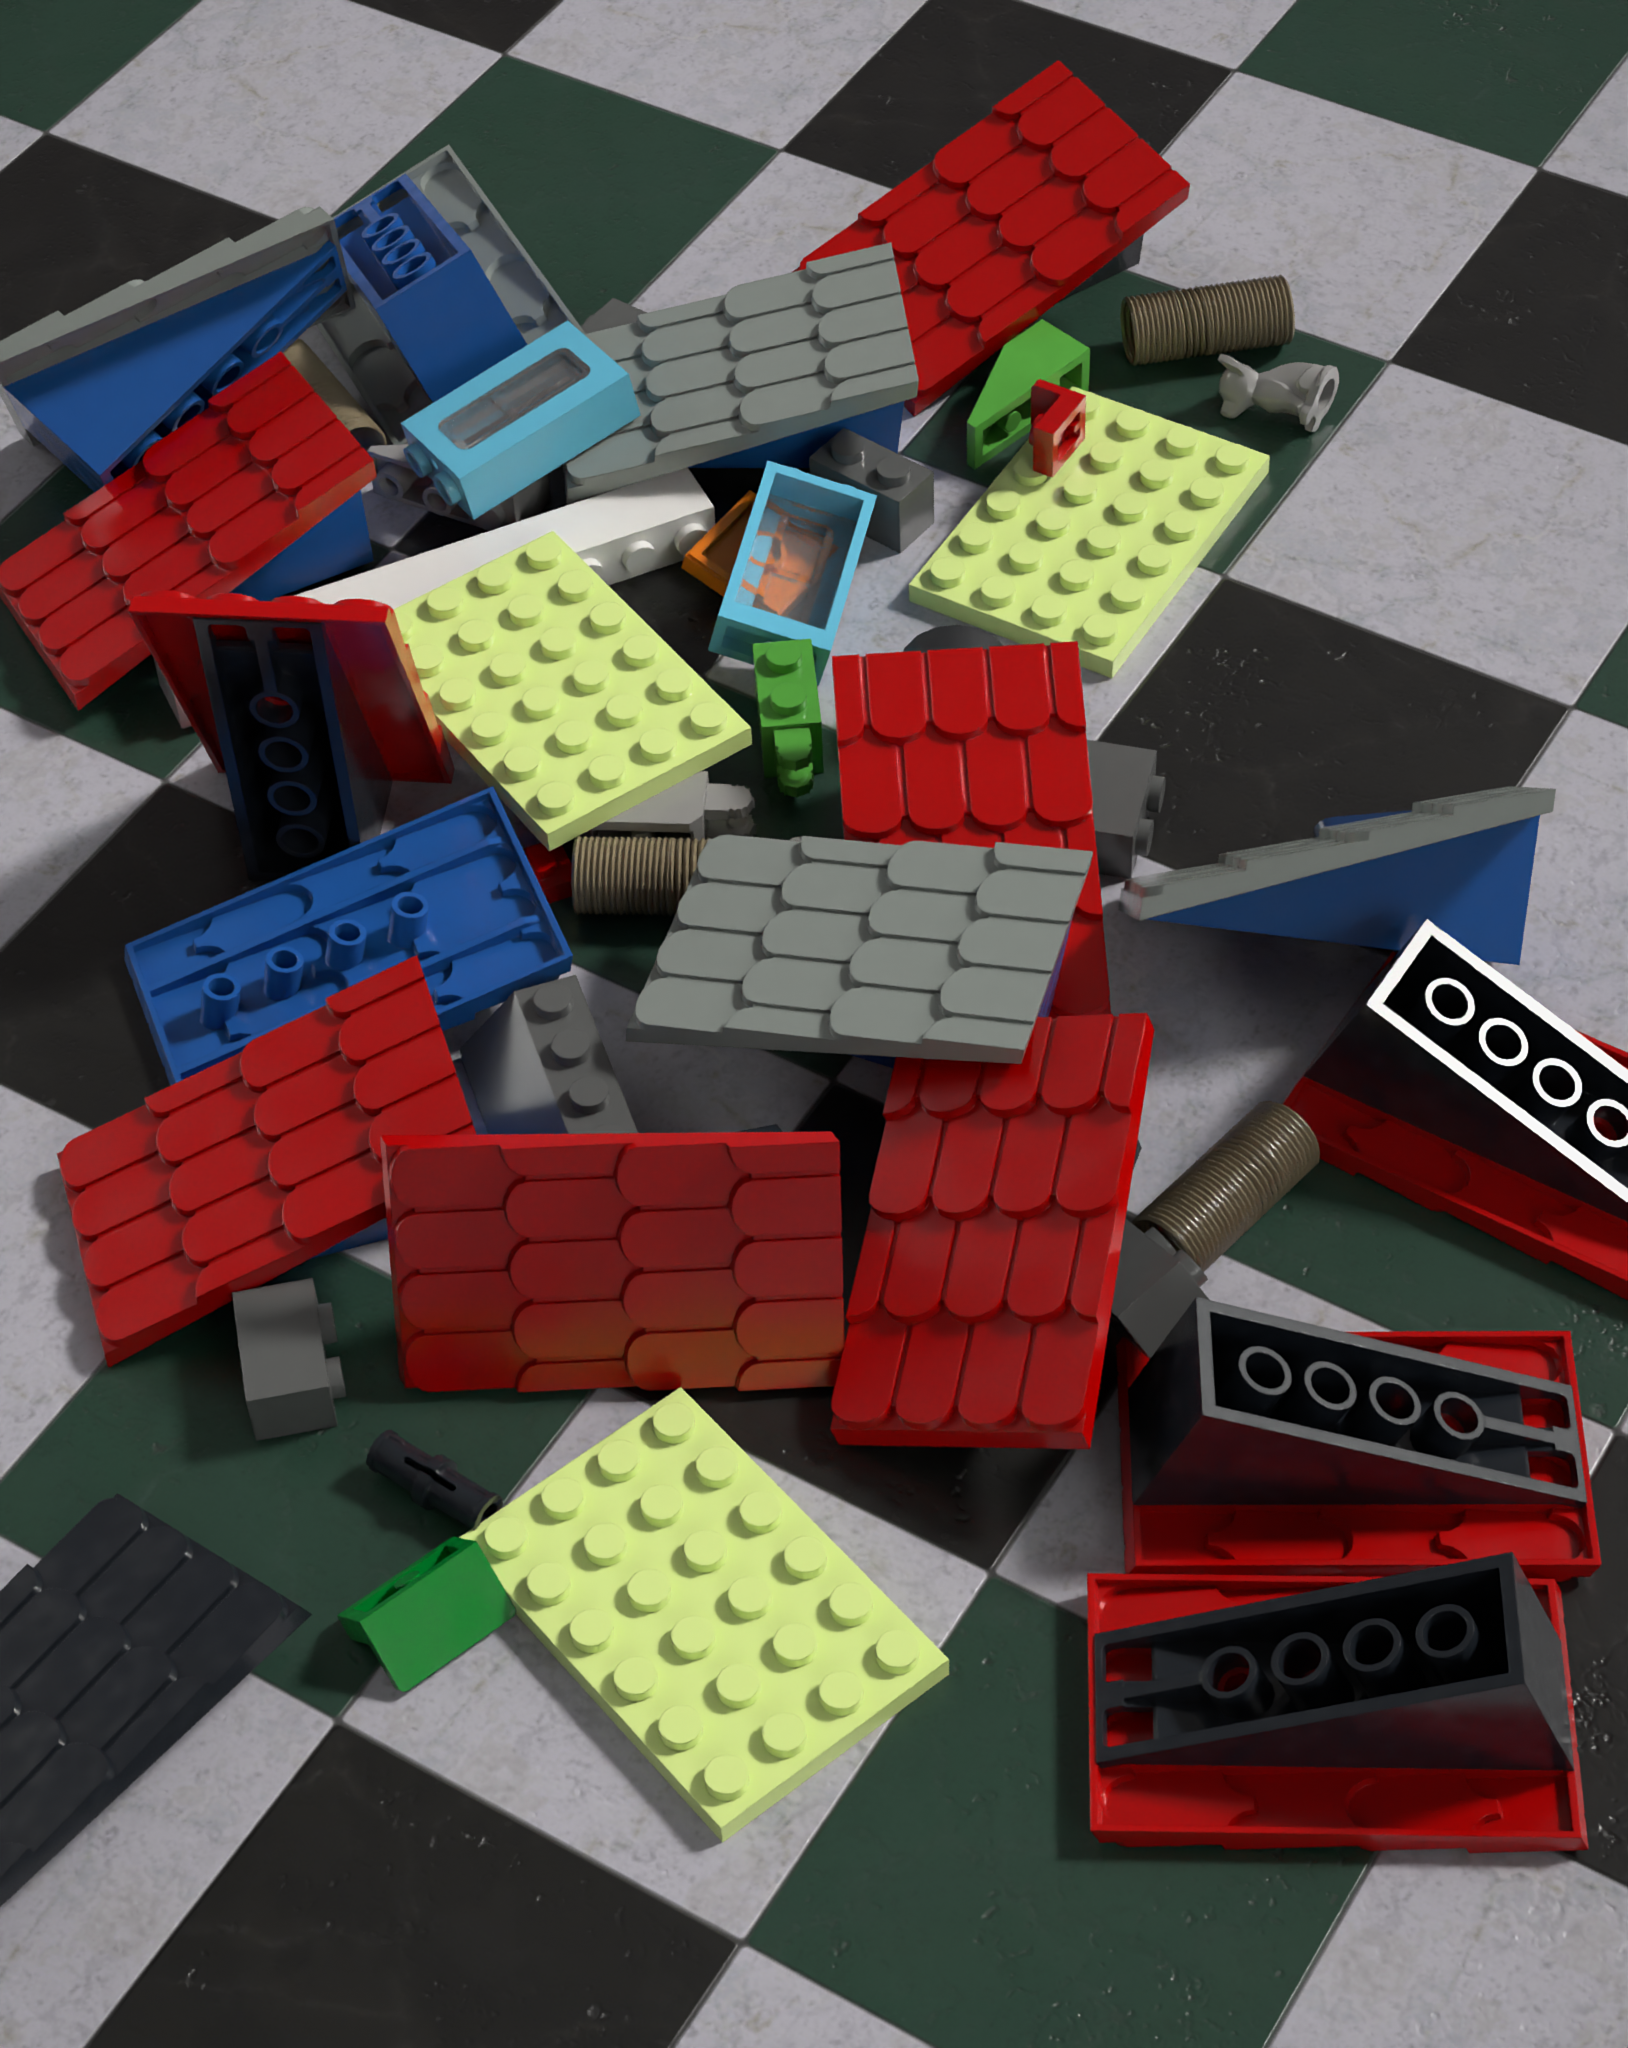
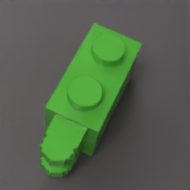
M801 639L754 643L752 648L755 695L764 778L777 777L780 792H783L784 796L788 795L798 798L807 793L810 794V790L813 789L814 774L824 773L822 721L812 640Z

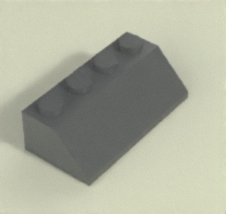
M576 975L514 991L459 1049L461 1061L488 1134L638 1133Z

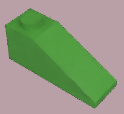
M1043 319L1004 344L967 421V465L974 470L1030 432L1031 387L1038 379L1067 389L1073 386L1089 391L1090 348Z

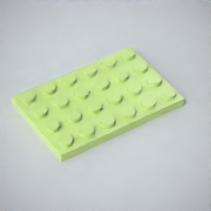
M1072 386L1069 390L1086 395L1085 439L1052 478L1033 471V446L1029 444L1028 439L909 583V601L1020 644L1044 643V645H1050V643L1078 641L1080 667L1113 678L1269 473L1270 455Z
M554 531L393 609L404 643L409 644L422 688L429 696L437 725L442 726L446 741L489 787H494L498 797L549 851L752 745L751 727Z
M681 1387L485 1519L475 1531L471 1529L459 1537L477 1541L515 1606L516 1615L722 1843L949 1675V1659Z

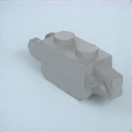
M700 771L580 836H587L588 838L591 836L594 838L597 836L600 838L611 836L613 839L615 837L619 839L621 837L625 839L627 837L631 839L633 837L637 839L640 837L643 839L646 837L649 839L660 837L662 840L665 837L668 840L671 837H674L676 840L681 837L684 841L688 837L691 841L694 838L700 841L702 838L705 840L707 838L714 839L719 835L726 834L753 837L754 834H757L756 824L753 823L752 815H749V813L755 808L754 797L750 793V788L746 789L744 785L710 784L708 771Z

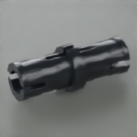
M386 1430L381 1433L367 1454L366 1465L369 1466V1469L375 1473L379 1472L411 1492V1498L414 1503L425 1510H431L436 1507L474 1531L481 1522L502 1509L503 1499L500 1498L501 1496L495 1492L488 1491L457 1472V1464L442 1454L432 1457L399 1437L398 1433L393 1430Z

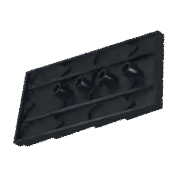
M118 1493L113 1498L104 1499L97 1503L35 1567L26 1564L0 1591V1907L312 1615L296 1603Z

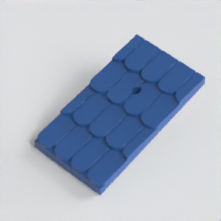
M492 786L125 945L124 961L133 980L135 991L171 1086L241 1053L245 1046L253 1039L325 1006V998L416 955L418 956L442 1031L474 1020L476 1012L505 1002L514 991L558 980L560 975L571 971L573 954L501 801Z

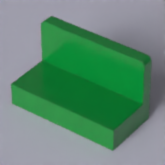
M451 1537L338 1614L337 1617L351 1640L368 1644L394 1688L406 1692L514 1617L516 1608L477 1541Z

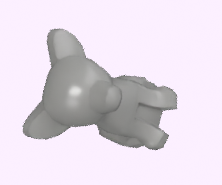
M1220 354L1218 361L1226 367V370L1219 379L1218 392L1223 399L1220 414L1229 419L1236 418L1249 407L1257 405L1268 413H1284L1298 416L1300 424L1304 425L1305 430L1316 432L1337 393L1339 372L1337 367L1333 365L1323 366L1294 362L1278 366L1263 373H1257L1248 365L1242 364L1230 356Z

